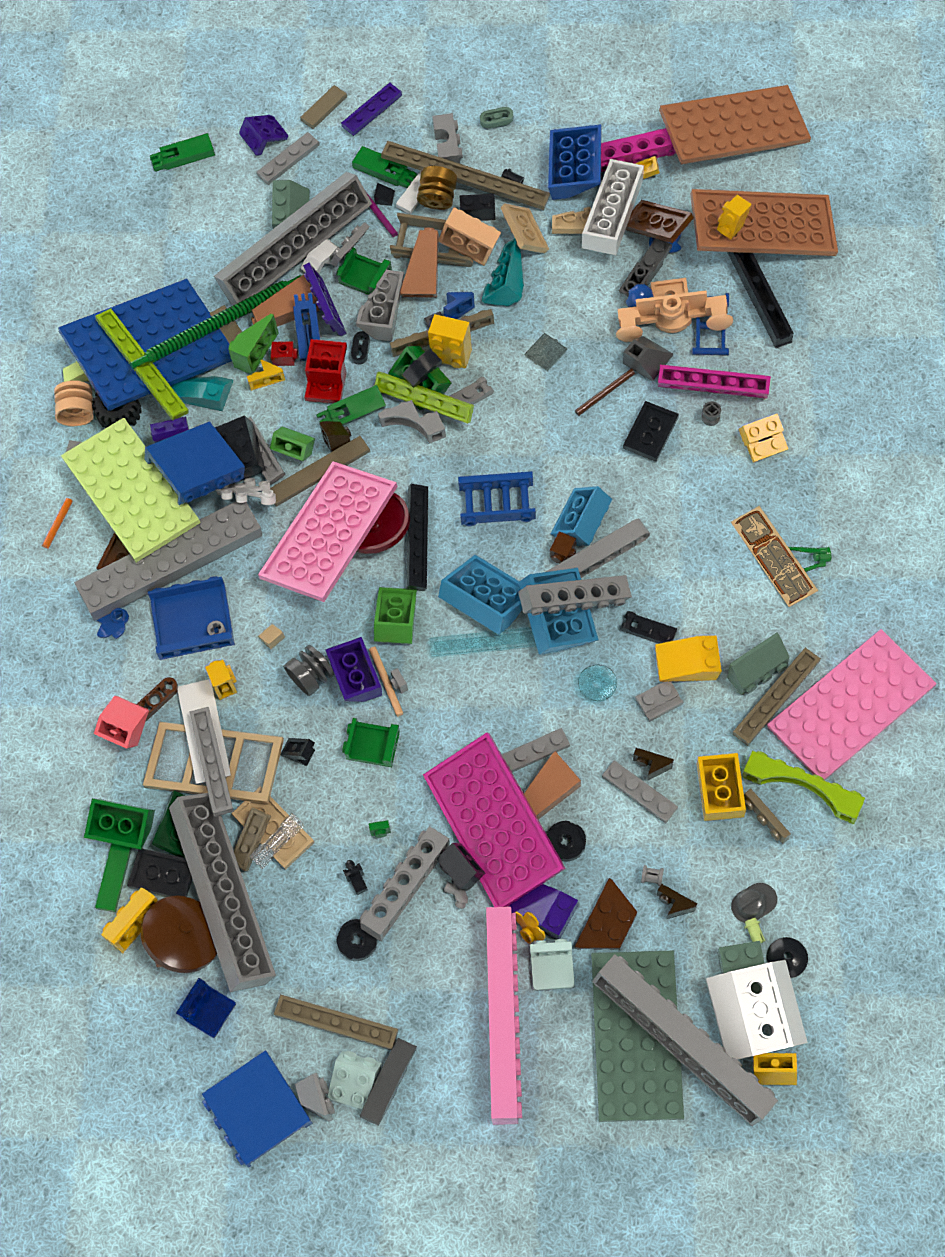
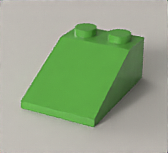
M269 314L238 334L234 341L230 342L228 350L234 368L248 374L256 371L261 363L260 360H263L272 342H274L279 334L273 314Z
M379 587L374 619L375 642L412 644L417 590Z

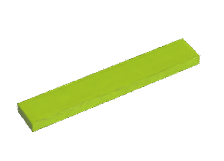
M377 372L374 386L377 385L381 393L406 402L412 400L413 404L434 412L437 411L439 414L467 424L471 423L474 405L419 385L413 388L405 380L383 372Z

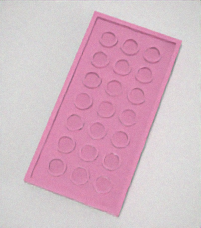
M333 461L259 572V578L325 602L397 489V483Z
M880 629L770 721L767 727L813 775H819L825 781L933 689L937 683Z

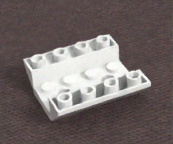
M786 960L761 964L706 978L723 1048L730 1058L733 1057L738 1060L808 1043ZM753 982H757L760 985L761 991L759 994L751 991V984ZM764 1024H768L772 1028L770 1036H765L762 1033V1026Z

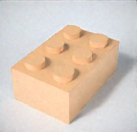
M454 207L444 224L439 242L485 266L501 232Z

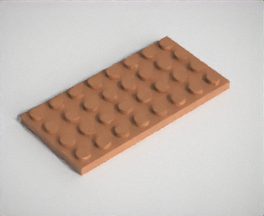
M788 85L660 105L659 108L680 164L805 144L811 140V136Z
M691 190L690 196L697 251L836 256L838 253L829 195ZM736 195H739L752 205L742 229L732 239H729L717 230L719 225L718 218L723 213L722 207L727 201L730 202Z

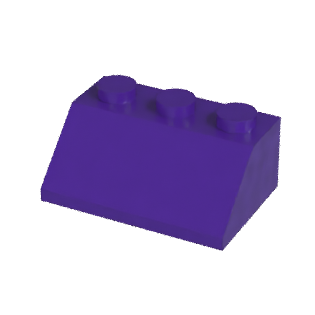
M362 637L325 649L344 701L366 702L382 696L381 684Z

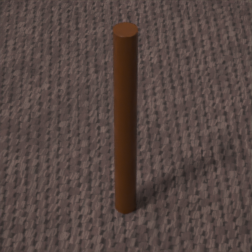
M629 369L575 410L576 414L580 416L635 375L634 370Z

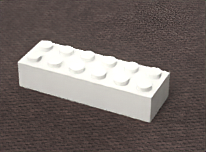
M610 159L582 233L583 249L617 255L643 182V165Z

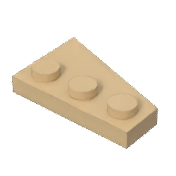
M586 207L584 211L576 213L570 211L553 215L552 234H582L591 208Z

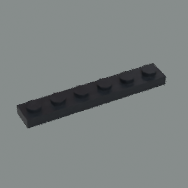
M410 484L408 487L410 524L407 537V589L425 591L427 589L428 486Z

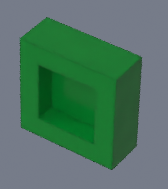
M388 820L369 823L371 836L382 838L391 833Z

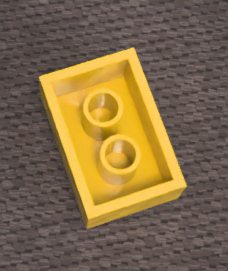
M434 314L428 331L430 348L442 360V364H449L454 368H466L472 352L470 323Z
M738 753L699 756L696 765L704 821L743 818L746 806Z

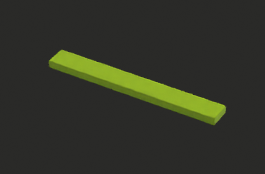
M112 309L95 315L96 321L129 364L144 356L145 352ZM146 362L134 369L172 421L189 413L188 408L153 362Z

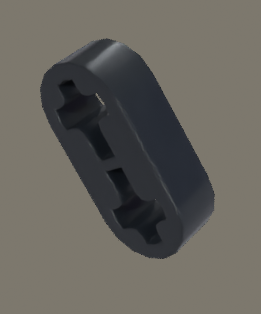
M364 331L357 332L353 337L351 357L352 361L358 365L364 364L368 359L370 337ZM361 338H364L365 340H363L362 345H360L359 340H361ZM359 351H361L362 355L360 358H357Z

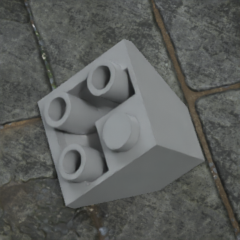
M314 1073L295 1084L300 1104L304 1109L327 1121L333 1120L332 1114H335L332 1101L326 1097L329 1089L323 1077L320 1078L317 1073Z

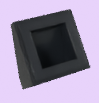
M377 183L374 194L375 204L392 206L395 190Z

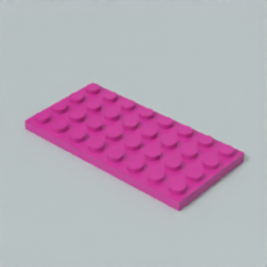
M486 732L423 774L459 843L466 848L484 870L485 874L480 879V882L494 907L509 906L566 869L490 733Z

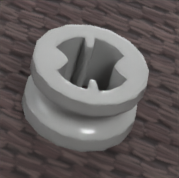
M212 621L207 627L209 635L215 634V627H218L219 633L226 632L224 625L220 621Z

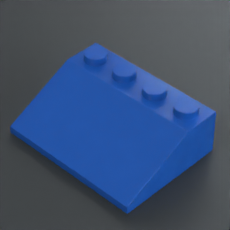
M601 124L550 130L548 189L552 200L571 198L601 184Z

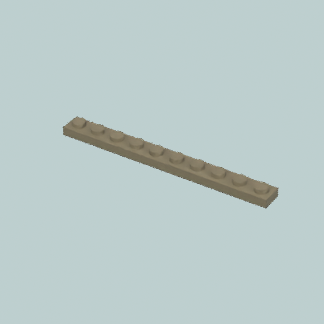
M387 141L381 153V158L421 171L428 166L448 168L455 172L458 183L541 210L545 209L550 198L549 192L391 141Z

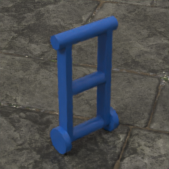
M725 293L727 307H729V293ZM697 317L696 347H692V355H729V348H725V330H721V348H700V329L710 328L707 327L706 322H700V317Z

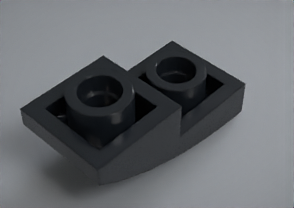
M430 348L417 358L404 371L402 376L415 388L428 378L430 372L442 365V360Z

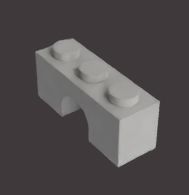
M453 113L432 116L435 140H447L444 143L437 144L438 157L460 164V158H463L462 148H458V144H461L460 135L456 134L458 123L457 120H454Z

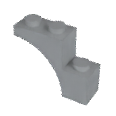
M412 400L401 402L398 406L386 408L378 413L379 422L382 427L389 425L412 427L422 433L429 444L446 437L445 427L438 412L427 413L423 417H419Z

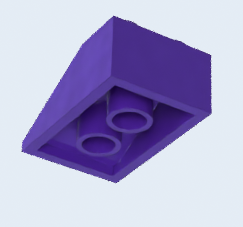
M542 884L508 907H511L512 913L518 912L523 916L526 912H531L539 922L538 927L545 934L557 940L561 939L578 908V900L558 889Z

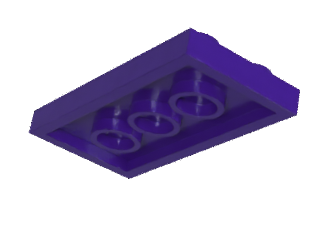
M308 262L303 265L306 271L304 276L308 283L312 285L310 287L312 294L318 298L316 303L319 309L324 312L322 317L325 323L329 324L332 331L337 332L340 336L347 334L323 278Z

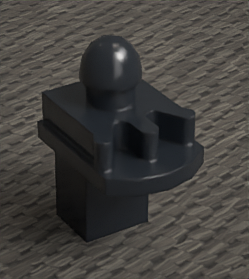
M347 860L345 863L346 869L343 870L347 881H351L357 895L368 891L362 877L364 872L360 863L355 866L354 861Z

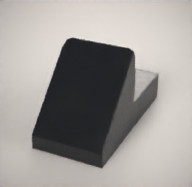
M288 738L280 755L307 766L315 752L313 748L315 742L310 739Z

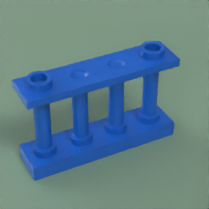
M532 471L458 477L459 491L465 492L466 513H460L461 525L474 526L477 523L518 520L530 522L532 519H536L535 508H529L528 487L533 486ZM500 488L502 489L503 510L492 511L491 490ZM510 488H521L522 509L511 510ZM474 490H482L484 492L485 512L473 511L472 492Z

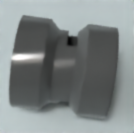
M714 401L705 403L702 411V421L708 426H714L720 421L721 406Z

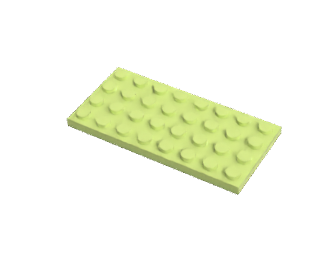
M122 418L61 455L63 461L136 563L201 523L188 503L178 505V495L155 464H148L145 461V445L125 418Z

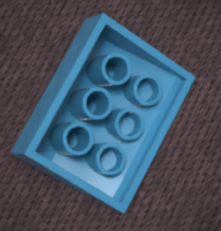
M477 555L472 556L441 580L438 595L440 599L498 635L507 629L523 610L518 593L521 590L519 581Z
M578 568L527 575L519 581L520 589H523L527 585L581 580ZM577 608L570 612H565L564 609L552 614L546 611L535 616L528 613L539 655L599 640L590 609L582 610V608Z

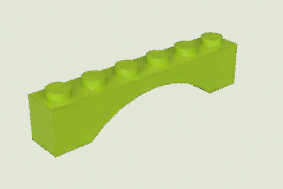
M752 750L742 775L743 778L759 785L772 782H786L805 787L822 798L830 807L835 817L851 824H855L865 797H862L857 791L843 789L838 783L824 781L819 775L812 776L805 773V770L802 768L788 766L783 760L769 758L766 753L761 751L755 752Z

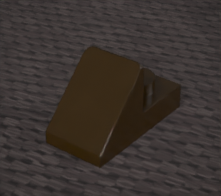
M637 747L633 754V761H636V764L643 767L651 766L647 781L671 770L673 767L674 759Z
M662 883L657 890V896H659L661 902L667 905L673 904L667 919L695 912L698 903Z

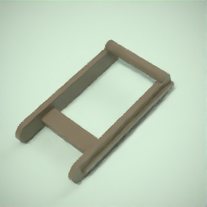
M397 213L401 225L396 246L390 245L391 254L394 258L411 259L414 248L403 247L408 225L442 230L446 220ZM449 248L448 253L438 252V263L465 267L473 266L474 261L472 258L461 256L459 252Z

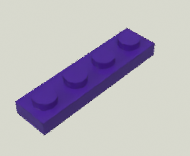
M389 82L341 122L342 127L352 136L356 135L402 96V91Z

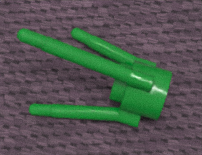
M788 547L791 551L813 553L814 561H818V563L804 568L805 572L818 567H826V562H831L830 547Z

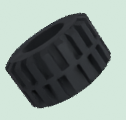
M97 392L95 393L96 398L92 400V408L102 427L106 429L122 418H125L130 426L137 424L136 419L139 420L142 413L138 399L126 403L118 411H108Z

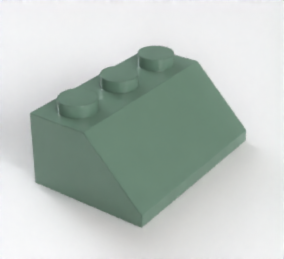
M273 180V229L310 201V190L292 180Z
M778 632L730 663L727 678L740 695L746 692L747 694L753 692L757 688L756 685L760 682L766 683L772 678V674L777 671L780 673L788 667L787 664L790 657Z

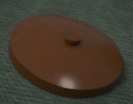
M170 896L155 902L148 909L141 923V941L147 954L158 965L173 972L191 973L205 968L214 960L217 951L199 901L185 896Z

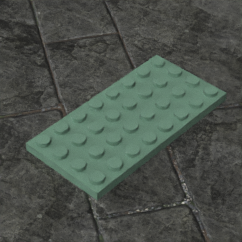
M674 950L591 953L592 981L615 954L618 957H623L633 971L640 972L645 978L644 981L649 985L657 987L663 998L671 1000L677 1006ZM593 983L599 1122L684 1120L681 1062Z

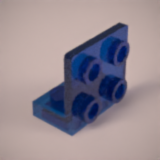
M198 978L176 1014L187 1023L215 1038L236 1006V1002L210 987L204 980Z

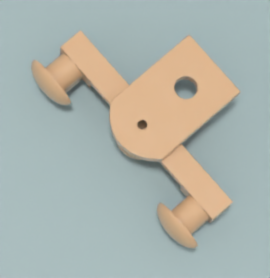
M686 278L651 282L654 297L636 299V307L618 309L619 326L621 328L616 332V337L623 342H632L633 339L639 338L643 334V330L636 325L655 323L656 327L661 331L677 333L686 329L691 324V318L712 316L706 321L708 328L721 331L733 324V317L728 315L726 295L707 297L706 290L688 293Z

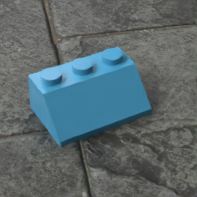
M599 486L574 488L551 535L556 537L560 531L575 537L576 546H589L598 527L601 525L605 513L609 509L612 498Z

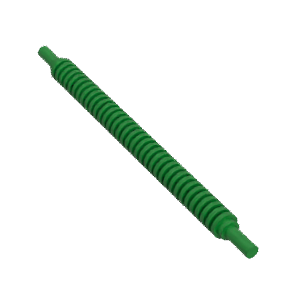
M302 275L289 281H279L147 349L144 356L130 362L131 368L135 369L146 362L155 363L188 344L249 314L255 307Z

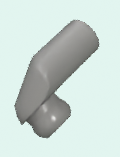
M447 882L444 892L455 896L457 908H465L468 903L465 890L458 889L452 883Z

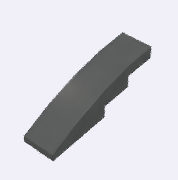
M400 1038L397 1039L367 1098L360 1118L379 1126L397 1093V1088L407 1071V1066L417 1046Z

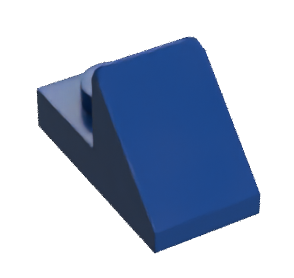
M448 292L446 294L447 305L443 307L445 317L458 319L475 308L473 292Z

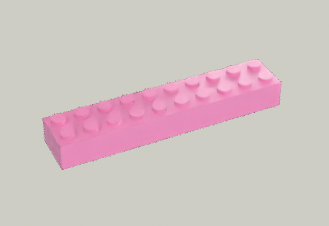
M486 907L491 1119L493 1125L518 1124V1118H522V1104L518 1102V1097H522L521 1080H517V1075H521L520 1059H516V1054H520V1039L516 1037V1033H520L519 1016H515V1012H519L518 995L514 993L518 991V975L514 974V971H518L517 954H513V951H517L516 933H513L514 930H517L516 913H512L511 907Z

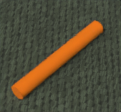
M65 499L42 544L43 547L49 549L73 502L71 499Z

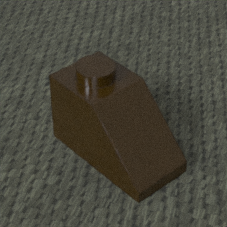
M322 421L319 423L323 440L330 452L350 442L351 432L341 422Z

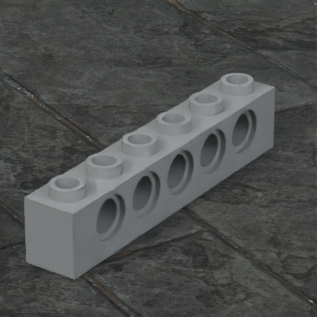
M626 575L527 585L518 592L523 613H531L533 616L546 611L552 614L564 609L565 612H570L577 608L587 610L593 606L604 608L609 606V604L621 606L632 597Z
M430 826L426 831L423 830L417 839L418 843L415 847H410L405 861L397 865L396 873L392 879L388 878L383 886L384 890L373 898L371 908L365 910L360 917L361 929L379 941L383 940L438 863L436 859L450 846V838ZM430 848L432 851L430 853H423L422 849ZM415 863L420 865L418 869H412L410 866ZM406 879L409 881V883L407 885H401L399 884V881ZM391 895L398 897L395 901H389L387 898ZM383 911L386 915L379 918L376 916V913Z

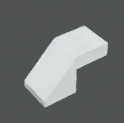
M326 239L308 253L301 269L305 271L303 265L310 262L315 270L320 273L325 263L331 264L330 261L333 259L331 254L337 246Z

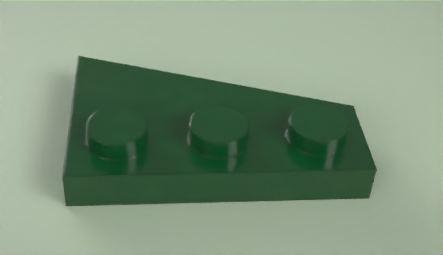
M174 790L170 795L151 845L175 856L185 858L169 809L177 797L185 795Z

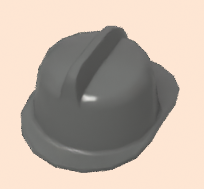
M756 883L749 886L733 898L731 903L733 915L744 923L752 918L759 920L776 907V891L766 883Z

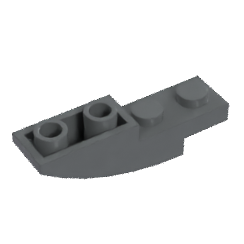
M655 239L641 261L636 263L619 289V292L629 297L628 291L636 284L648 286L663 266V261L670 252L672 244Z

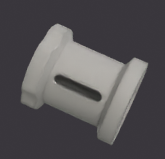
M644 865L641 883L650 882L660 886L664 868L658 870L647 868V865Z

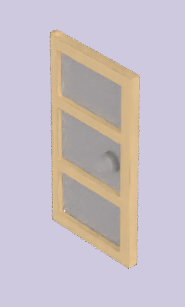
M159 723L143 782L144 788L166 791L175 790L189 794L208 793L206 782L196 784L185 726L183 724ZM221 729L231 776L226 777L230 798L269 804L284 738Z

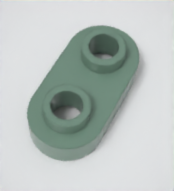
M509 107L486 110L480 115V124L484 128L508 125L514 119L513 110Z

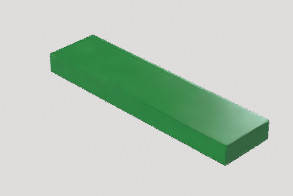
M111 843L95 905L96 909L116 912L132 850L131 847Z

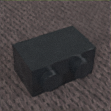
M494 194L459 195L460 210L480 221L496 220Z
M452 843L436 859L440 863L441 870L449 874L453 879V885L458 889L470 890L485 874L484 870L461 843Z

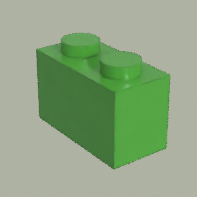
M282 426L273 432L270 449L304 461L312 455L315 438Z

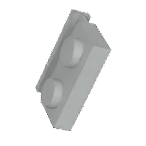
M662 682L635 696L637 703L649 722L684 703L672 682Z

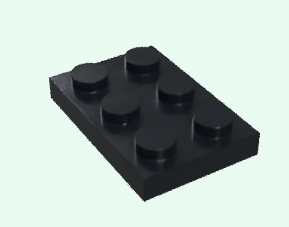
M645 401L623 444V449L657 462L679 418V414Z
M139 849L127 886L136 890L142 887L150 893L167 897H187L192 876L186 858L147 849Z

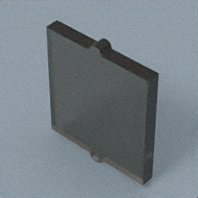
M544 333L525 353V356L532 360L535 365H539L548 372L567 351V348L561 345L557 339L554 340Z

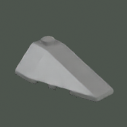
M386 270L376 284L373 293L369 294L368 300L359 309L356 326L374 339L393 340L404 272Z

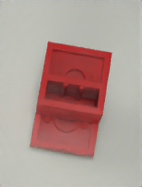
M311 339L305 366L307 378L305 401L333 404L342 400L347 374L344 363L347 350L346 342Z

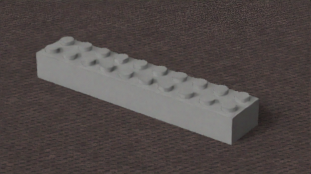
M345 172L214 275L215 280L231 305H235L266 289L305 258L309 252L326 239H329L372 204L357 175Z
M234 502L199 519L200 524L137 563L129 554L75 581L76 588L93 620L96 621L110 614L114 609L121 608L147 595L148 591L161 588L262 536L261 527L247 502Z
M208 793L177 797L169 809L229 990L234 992L266 985L276 974L222 816L214 817Z
M614 954L592 982L751 1126L763 1120L778 1101L775 1098L774 1092L758 1083V1078L751 1072L747 1073L737 1059L730 1058L720 1044L711 1041L705 1030L698 1029L692 1024L693 1020L686 1014L682 1015L671 1000L663 998L657 987L649 985L644 981L645 978L640 972L633 971L623 957H618Z

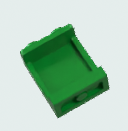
M352 248L350 253L346 254L343 265L337 269L338 282L367 295L372 294L385 271L392 270L391 261L384 259L380 263L357 254L356 248Z
M353 718L352 723H349L347 726V735L349 736L348 740L344 741L342 753L345 754L346 760L392 768L400 735L399 725L391 724L390 727L358 722L357 718Z

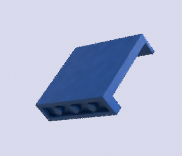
M210 421L145 447V461L148 464H155L178 495V505L189 503L193 499L205 496L212 491L222 489L244 478L245 466Z
M213 576L202 581L193 580L182 585L174 584L167 588H155L147 592L151 601L155 628L156 653L160 660L235 645L226 587L222 576ZM212 621H220L224 625L226 632L219 633L218 627H215V634L209 635L207 627Z
M266 1050L202 1093L205 1099L202 1101L208 1112L212 1110L216 1116L213 1119L219 1130L224 1129L227 1134L224 1136V1139L230 1148L234 1146L238 1153L235 1156L241 1165L245 1164L248 1168L251 1167L252 1162L301 1128H307L313 1124Z

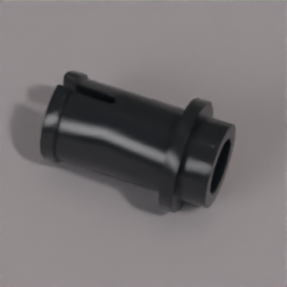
M510 168L505 169L501 175L502 178L521 184L524 182V177L512 172Z

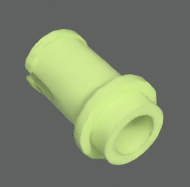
M756 918L745 921L746 926L744 928L748 929L752 942L760 941V944L765 942L766 939L759 926L760 921H757Z

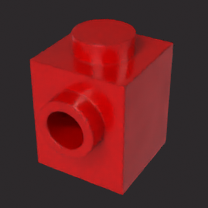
M293 341L272 342V364L275 366H294L295 359H298V349L294 347Z

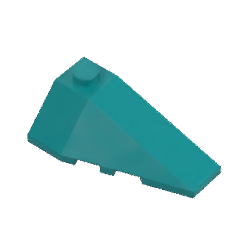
M515 238L504 245L497 260L500 265L491 273V276L494 278L491 284H486L481 301L485 304L510 306L522 298L524 282L521 249L518 247Z
M218 376L189 378L171 385V387L184 404L223 412L233 379Z

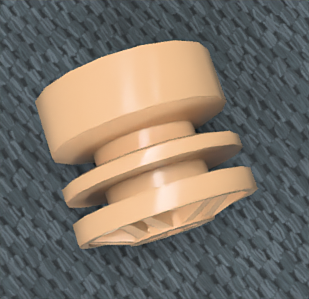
M66 381L54 388L55 419L58 423L66 426H82L93 420L92 387L89 384L81 381Z

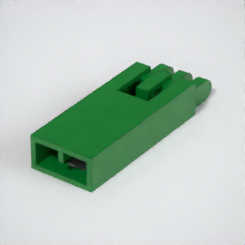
M206 133L159 147L160 152L150 155V160L154 171L157 172L215 156L209 134Z
M364 146L360 148L352 161L354 169L397 187L400 185L408 188L417 176V173L409 170L407 166L381 158V153Z
M375 385L327 406V410L316 414L317 418L325 416L319 423L322 421H338L345 425L386 407V404L378 386ZM347 407L350 415L339 419L338 416L344 415L343 409Z

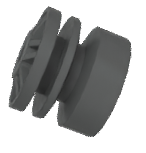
M309 644L305 647L306 653L304 651L299 652L302 662L292 658L283 665L288 676L307 696H311L319 689L316 679L326 683V676L332 678L335 675L323 654Z

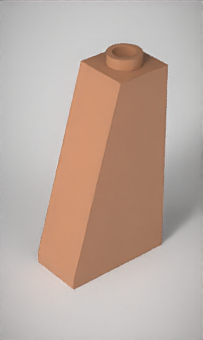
M428 227L419 231L400 290L402 297H437L439 234L434 228Z
M300 276L252 310L254 317L251 318L253 325L269 314L274 315L277 327L294 321V294L298 295V301H302L301 294L305 293V300H309L308 293H311V285L305 276ZM312 294L313 304H316V312H318L320 309L316 303L317 299Z
M555 751L527 788L524 795L539 820L581 787V780Z

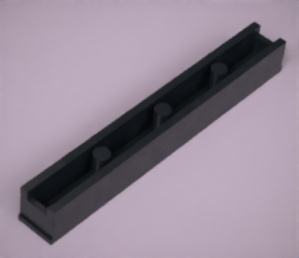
M727 252L775 348L792 343L794 332L754 254Z

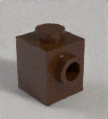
M559 531L550 548V558L560 564L575 555L577 551L575 549L576 538Z

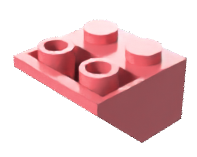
M114 696L100 714L94 734L126 749L138 746L149 710L119 696Z

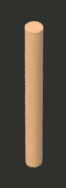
M371 647L369 649L394 712L397 717L401 716L404 713L377 648Z

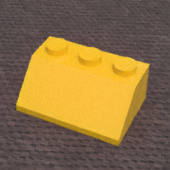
M141 887L139 891L137 890L131 895L127 905L122 906L118 910L115 919L105 925L101 935L121 953H124L139 936L145 914L158 899Z

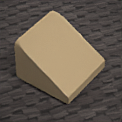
M273 624L258 636L270 649L285 638L284 633Z

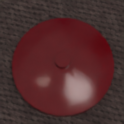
M393 493L356 552L363 554L379 553L393 547L405 536L410 524V515L405 501L399 495Z

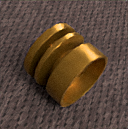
M440 166L423 168L417 201L431 209L446 210L451 208L457 183L455 172Z

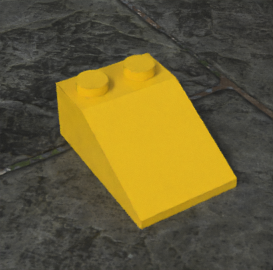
M717 635L695 636L655 645L659 682L717 680L722 672Z

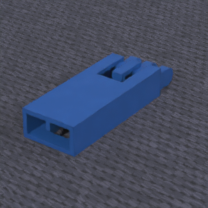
M312 292L308 293L309 300H305V293L301 294L302 301H298V295L294 294L295 306H293L300 361H307L311 339L320 340L316 304H313ZM302 313H303L304 321L308 320V314H307V313L310 314V322H311L310 325H308V324L303 325V323H302V315H301Z

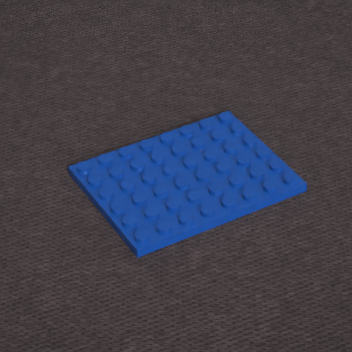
M188 279L108 308L114 311L145 353L147 349L211 317L210 312ZM105 309L60 326L58 330L109 411L149 395L151 392L96 321L95 315L108 310ZM218 329L153 364L171 386L231 362L232 359L228 350L230 343L222 331Z

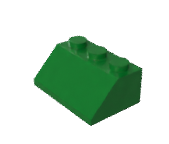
M406 346L388 374L407 381L402 374L425 351L420 346ZM437 367L428 374V378L420 383L419 386L445 394L452 383ZM415 405L419 410L424 409L423 407Z
M92 798L84 838L142 849L152 829L155 810Z

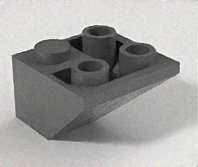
M642 336L633 339L623 352V364L653 381L659 374L660 365H666L673 357V353Z

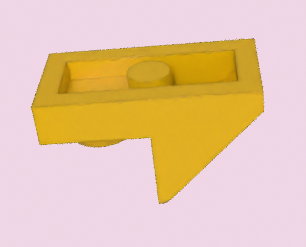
M260 360L263 368L262 372H254L247 376L251 391L285 381L282 368L264 360Z

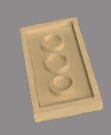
M260 787L259 789H257L255 792H256V793H261V792H262V787ZM271 796L269 804L244 801L231 813L243 827L252 808L271 815L260 844L285 870L315 843Z

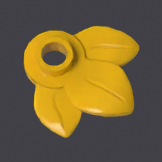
M515 912L516 921L522 927L520 934L527 943L531 944L532 942L545 939L544 931L538 927L539 922L531 912H526L524 916Z

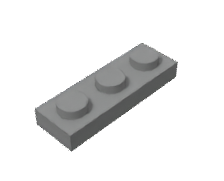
M364 222L360 227L357 225L351 232V238L347 236L341 243L343 245L342 248L337 247L331 254L333 259L330 261L334 267L364 236L370 227L367 223Z

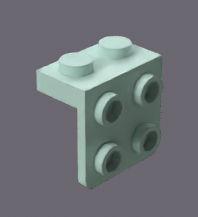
M557 939L555 943H546V941L541 940L530 944L533 988L535 990L574 987L571 941L567 942L566 939Z
M342 1051L335 1061L328 1098L363 1109L373 1088L374 1080L380 1072L382 1063L377 1062L371 1057L363 1058L357 1056L354 1052Z

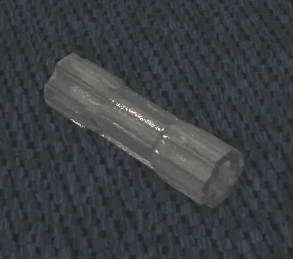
M291 813L281 823L280 827L249 856L251 860L263 869L287 841L304 827L302 821Z

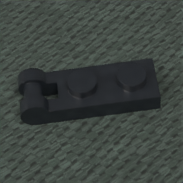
M632 611L626 612V620L620 627V630L658 644L673 641L677 632L675 627L639 616ZM633 622L638 623L637 628L632 626Z

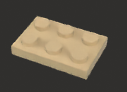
M504 203L501 210L510 227V231L517 241L518 247L523 250L546 253L549 247L530 209Z

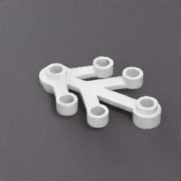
M247 478L244 480V483L229 484L222 489L215 490L224 500L232 499V492L236 494V502L238 503L247 502V495L261 498V504L263 505L276 503V495L273 493V490H270L269 481H261L259 486H256L254 478Z

